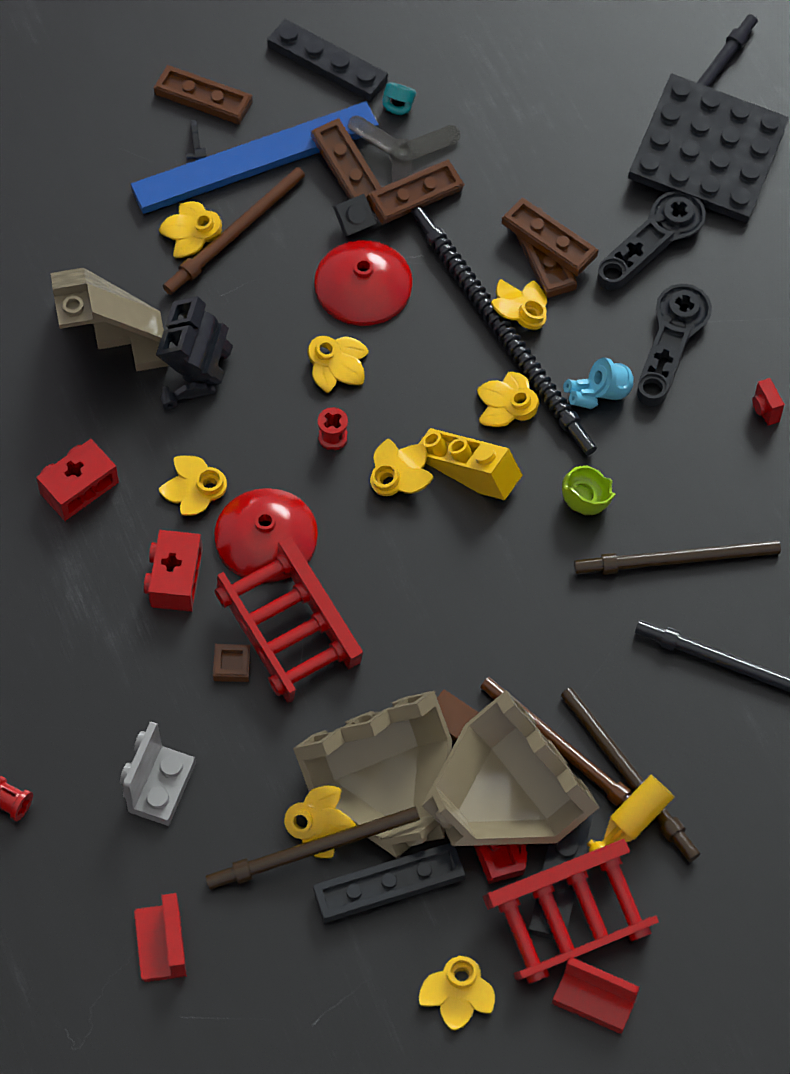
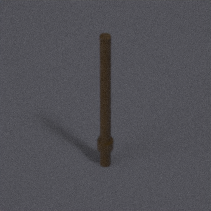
M779 540L622 556H616V553L601 554L600 558L574 560L575 574L602 571V574L606 575L616 574L621 569L774 555L781 553V545Z
M573 688L566 689L561 694L562 699L633 791H635L644 782L642 777ZM664 808L655 818L661 825V833L668 842H674L688 862L694 861L701 853L684 833L686 828L677 817H672L667 809Z
M414 806L251 861L245 858L233 862V867L206 875V881L210 890L235 881L241 884L253 880V875L419 821L420 816L417 807Z

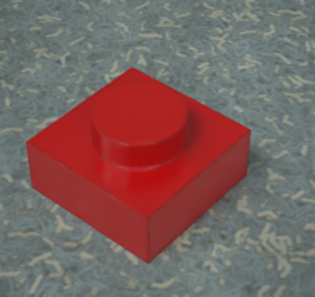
M771 378L758 381L755 395L752 398L756 413L763 416L768 426L780 422L785 405Z

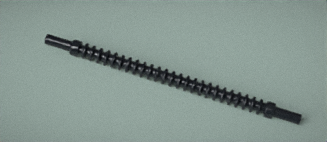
M422 206L415 207L411 214L426 233V241L434 248V252L439 254V259L444 261V266L449 268V273L454 274V279L459 281L458 285L464 288L463 292L469 294L468 299L474 301L473 306L479 308L478 313L483 315V320L488 322V327L493 329L494 335H499L498 340L504 342L503 347L509 349L508 354L514 356L513 361L519 363L518 368L524 370L523 375L529 377V383L534 384L533 389L539 391L538 396L544 398V404L550 405L549 411L555 412L554 418L559 419L561 428L566 432H570L586 455L594 453L597 447L580 425L581 418L575 411H571L572 406L566 404L567 399L561 397L562 392L556 390V384L550 383L551 377L545 376L546 370L540 369L541 363L535 362L536 356L530 355V348H525L526 343L520 341L521 336L515 334L516 329L510 327L511 322L505 320V317L495 311L491 305V295L485 293L486 288L481 286V281L476 279V274L471 272V267L466 266V260L461 259L462 255L457 252L455 246H451L452 241L447 239V234L444 230L436 227Z

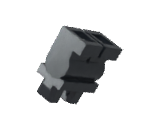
M199 296L174 301L165 325L168 330L163 331L156 356L176 372L183 375L182 378L188 383L201 381L206 383L207 386L221 384L225 373L218 366L219 360L227 359L231 355L233 345L226 339L229 327L224 323H218L214 315L204 311L206 303ZM181 314L185 319L178 320V317ZM170 342L174 343L176 347L169 348Z

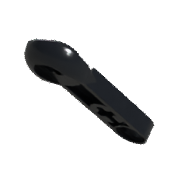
M676 191L667 192L660 196L653 204L648 220L599 264V284L606 290H619L671 242L689 238L698 233L705 222L706 211L703 203L698 198ZM676 210L677 213H679V210L683 211L684 217H681L680 214L678 217L673 216V211ZM629 251L633 253L640 251V257L635 254L630 259H628ZM615 268L622 275L618 279L612 280L606 278L603 273L607 269Z
M683 283L671 285L657 299L656 311L659 330L640 376L637 389L638 399L647 406H658L664 402L688 339L704 327L711 317L712 305L709 297L702 289L694 285ZM682 303L689 305L686 312L679 310ZM665 357L668 359V362L665 363L661 375L656 373L658 361ZM648 383H655L661 387L662 391L660 394L652 396L646 394L643 387Z

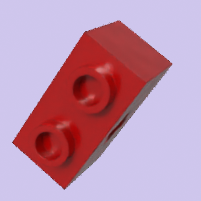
M92 439L82 445L79 444L73 447L67 456L55 464L46 466L40 475L36 477L40 494L64 521L119 483L116 465Z
M159 530L157 543L152 542L150 546L149 562L153 563L152 573H146L144 580V594H149L151 607L193 611L203 552L201 534Z

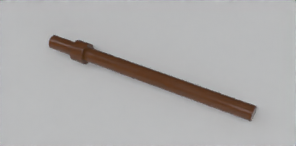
M296 167L193 259L188 258L178 267L179 271L162 285L165 292L172 295L186 281H193L202 272L201 268L305 177L303 170Z
M490 677L485 679L480 687L494 700L505 691ZM518 701L537 723L536 727L546 739L552 742L568 762L607 793V799L619 808L629 798L632 791L622 782L616 783Z

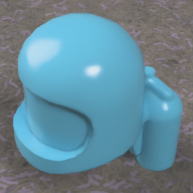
M602 357L592 366L588 379H567L563 384V390L565 393L570 394L569 403L571 405L592 409L598 406L597 398L609 400L625 398L631 392L634 379L628 366L621 363H613L611 359Z

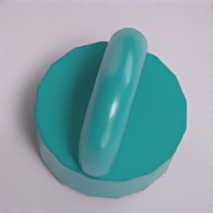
M388 82L382 98L383 106L393 114H406L412 108L416 92L407 86ZM393 98L405 102L402 107H397L391 104L390 99Z

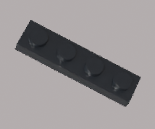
M284 19L267 38L269 48L370 102L388 82L387 72L287 19Z
M593 814L558 843H549L543 871L585 854ZM565 878L553 883L555 891L552 894L564 924L568 929L576 893L572 884L568 885ZM536 898L528 933L555 940L539 899Z
M450 842L314 884L313 891L325 924L465 880V872L456 847L452 846Z

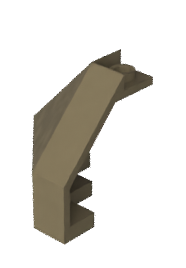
M85 268L51 273L60 329L94 323L98 349L131 344L136 371L169 366L156 356L164 331L159 310Z
M507 690L465 724L422 804V807L445 829L452 846L558 843L599 809L590 790L582 780L577 779L566 765L568 764L560 752L536 727L537 723Z
M434 691L407 696L391 702L393 707L375 713L369 711L347 720L344 727H340L333 732L327 733L326 730L313 734L293 748L309 792L320 786H336L341 788V797L336 809L349 816L356 826L414 806L417 807L420 816L419 821L368 837L396 858L411 846L445 837V829L422 807L427 794L452 750V738Z

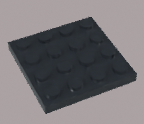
M671 73L627 178L665 193L676 191L698 198L705 208L748 223L789 117Z

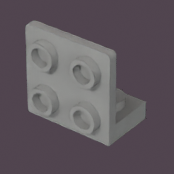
M150 721L146 732L141 731L136 739L134 746L136 755L132 764L128 762L125 764L121 773L120 783L123 784V797L126 799L129 813L169 826L196 765V759L193 756L163 747L158 724Z

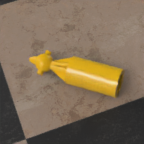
M650 774L610 816L603 841L594 842L591 839L586 844L590 847L589 852L624 838L626 842L635 840L675 796L658 779Z

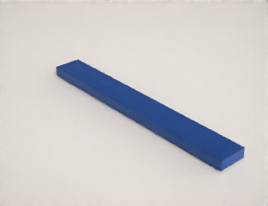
M363 102L131 183V190L142 213L145 214L319 153V149L311 138V130L337 118L341 120L352 140L378 132L379 124L367 102Z

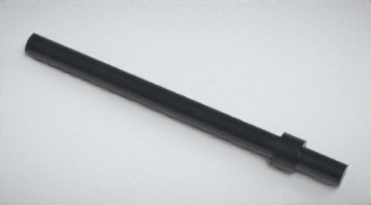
M748 14L740 26L731 31L726 38L725 46L697 83L709 87L733 54L743 48L748 41V34L758 22L754 15Z
M639 620L635 633L660 642V646L671 651L676 648L790 692V677L681 636L680 631L667 627L665 630L642 620Z

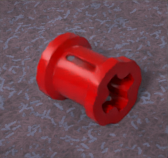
M335 407L323 410L317 419L318 428L320 429L319 443L327 450H339L347 444V415L344 411Z
M0 776V809L9 813L14 821H19L28 811L33 799V793L29 790L21 791L7 783L5 777Z

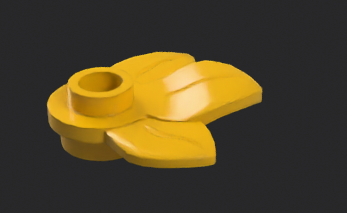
M189 201L180 204L179 214L168 217L161 224L159 232L165 237L176 240L173 256L175 258H184L198 253L203 248L205 242H212L222 231V221L216 212L206 211L201 203Z
M502 279L498 281L496 287L497 299L491 301L495 311L507 319L517 321L527 329H540L546 322L545 306L547 304L546 295L535 281H531L521 291Z
M328 336L314 338L307 350L308 357L313 364V380L327 393L334 388L337 381L349 385H362L364 383V369L359 360L368 354L367 347L351 337H342L336 340ZM320 347L328 349L330 354H323L320 351Z
M508 372L503 382L497 380L488 381L477 389L480 399L488 405L479 419V422L485 426L501 427L508 425L514 419L528 420L536 414L539 406L537 394L530 389L528 379L520 373Z
M388 438L376 449L373 456L375 468L372 471L370 483L377 494L391 496L398 491L412 494L426 488L433 480V475L423 469L427 460V450L424 444H415L398 450L396 444ZM386 478H393V480L390 483L383 484Z
M196 456L174 457V465L178 476L159 488V493L166 500L176 504L181 503V515L193 516L206 510L212 500L219 499L225 494L227 479L218 469L208 467L202 458ZM209 483H213L216 485L212 488L205 487V485Z
M336 786L314 788L308 793L304 802L292 805L286 811L284 817V824L289 834L301 839L305 843L356 826L349 816L336 809L341 797V788ZM298 815L306 817V827H300L297 824L296 817ZM334 849L314 856L332 858L334 856Z
M466 956L452 958L447 962L443 971L429 975L424 981L419 994V1004L421 1006H440L443 1021L453 1031L465 1026L471 1019L474 1010L482 1013H492L495 1003V994L492 986L481 978L478 964ZM459 971H464L468 974L469 978L466 981H458L455 978V974Z

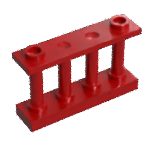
M291 536L278 543L276 561L233 584L230 583L225 573L222 572L217 575V588L214 590L220 604L224 608L229 606L271 676L268 677L273 691L277 696L283 695L287 703H290L295 698L296 689L293 686L294 683L336 660L338 662L344 661L347 668L351 669L361 663L363 656L361 647ZM281 573L284 575L290 574L295 582L293 590L251 613L247 611L239 596ZM299 602L302 604L307 602L313 611L311 619L267 643L257 625ZM317 631L320 633L325 631L332 642L329 644L330 648L285 672L275 654Z
M625 838L482 896L488 910L498 906L500 913L504 912L526 966L525 969L513 973L516 980L527 978L529 984L549 976L547 968L567 961L569 957L574 958L627 935L630 941H634L651 934L649 926L659 923L657 916L644 920L641 919L620 868V864H622L620 856L630 852ZM600 865L602 872L606 870L628 924L627 927L610 934L607 932L586 881V878L589 877L586 870ZM565 878L568 885L572 884L594 937L593 941L576 948L573 946L552 894L555 891L553 883ZM531 892L534 899H539L560 951L559 955L542 962L538 958L518 908L521 905L519 897Z

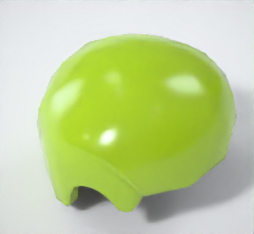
M588 465L574 467L566 474L562 482V495L571 510L583 515H596L609 506L616 495L612 492V479L604 477L599 470Z

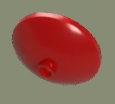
M359 240L344 243L334 248L321 260L315 274V292L321 306L334 318L352 325L368 326L390 320L402 311L410 299L413 279L408 263L396 250L380 242ZM360 269H367L368 271L362 272V271H359V270H360Z
M255 489L237 496L222 510L215 525V545L220 559L227 568L244 578L276 561L278 543L289 536L293 538L304 558L309 562L316 550L318 528L312 511L300 498L279 489ZM263 521L271 522L269 526L260 525ZM281 573L266 582H276L291 576L290 574L284 575Z

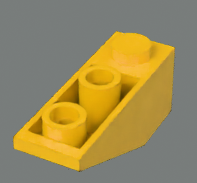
M432 428L427 431L418 443L426 446V464L483 495L505 500L523 476L510 449Z

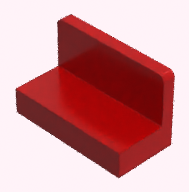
M177 893L162 895V906L139 908L134 912L141 979L144 982L187 976Z
M569 957L565 973L552 1004L622 1034L635 1005L640 988L637 985Z

